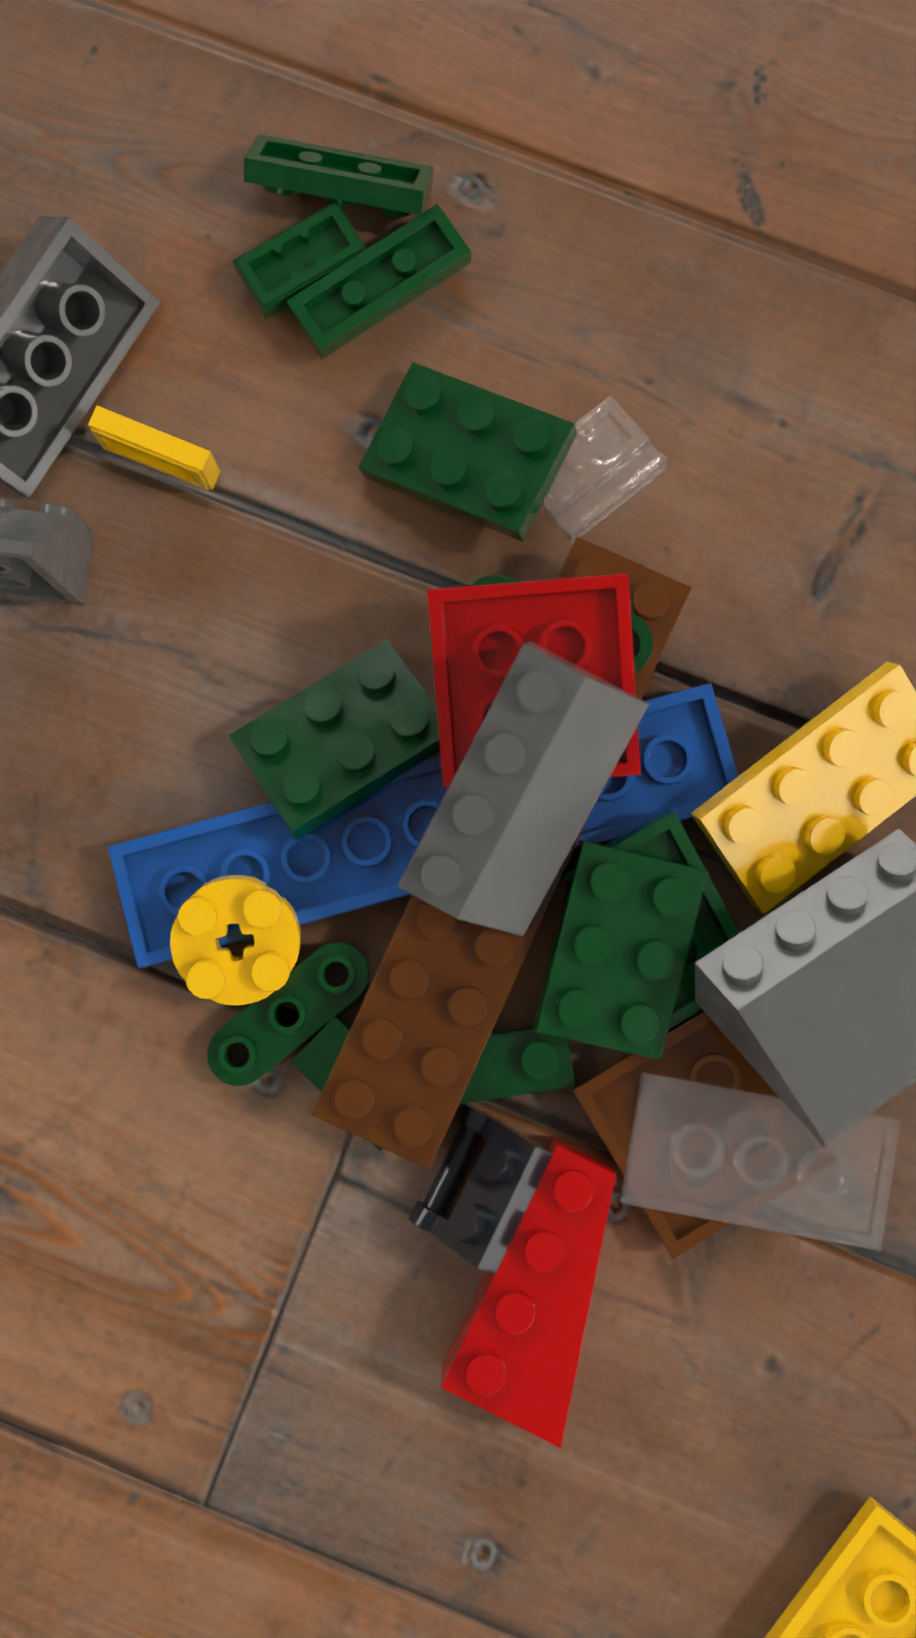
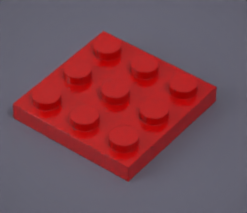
M628 573L427 590L443 788H449L523 644L532 641L636 696ZM638 726L610 777L641 775Z

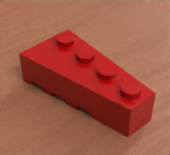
M552 1135L546 1149L552 1152L553 1155L496 1274L487 1272L442 1365L441 1388L561 1448L616 1173L609 1163Z

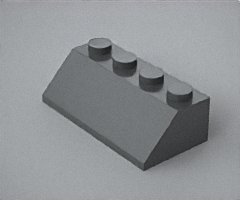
M39 216L0 273V482L28 499L161 303L157 297L69 217Z
M532 641L524 643L397 887L456 919L523 936L649 703Z

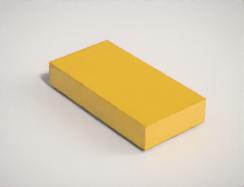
M96 405L88 426L103 449L204 490H213L221 471L211 451Z

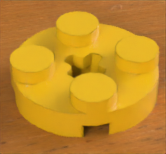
M228 875L206 882L183 903L172 925L170 948L175 967L186 981L187 987L193 995L201 999H211L225 1005H245L268 997L286 984L298 959L301 930L296 912L284 896L282 898L276 890L266 886L267 883L255 877ZM239 924L242 934L253 935L254 944L246 946L242 956H233L229 948H221L218 938L226 936L228 925Z

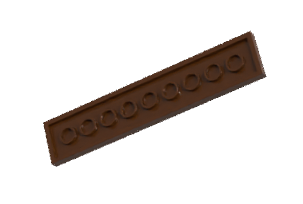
M576 537L557 579L628 573L631 613L640 617L648 625L653 637L651 657L647 664L635 673L636 697L642 699L692 587ZM584 825L523 936L456 919L416 896H411L311 1115L430 1170Z

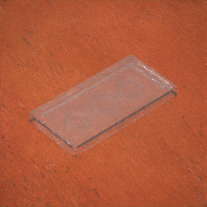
M641 1072L620 1200L623 1204L881 1251L901 1120L870 1114L823 1147L780 1097Z

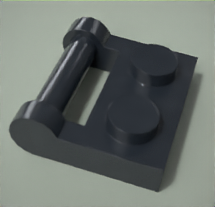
M465 1103L456 1120L461 1126L424 1202H416L409 1220L423 1230L432 1233L477 1269L496 1274L553 1153L489 1113ZM483 1137H485L487 1142L451 1216H449L447 1211Z

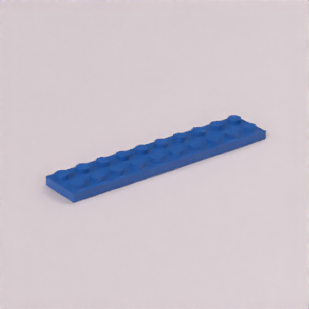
M711 683L645 701L649 703V706L638 724L641 775L609 777L580 834V840L596 844L615 840L667 809L675 811L680 822L692 819L691 812L738 777ZM441 756L421 762L298 840L294 838L270 802L108 846L137 967L146 968L173 960L170 948V935L172 925L181 906L206 882L222 876L246 875L267 883L266 886L276 890L282 898L284 896L292 905L299 925L412 895L397 886L448 788H443ZM577 841V843H576L575 848H574L573 851H575V850L577 849L578 841ZM239 924L228 925L226 936L218 938L220 946L223 947L253 939V935L242 934Z

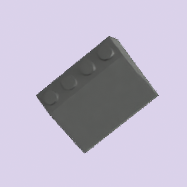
M0 498V594L83 605L94 534L77 517V513L72 509L58 505L43 504L40 505L39 512L16 509L17 505L13 502Z
M897 829L695 962V1002L823 1147L916 1082V844L900 829Z

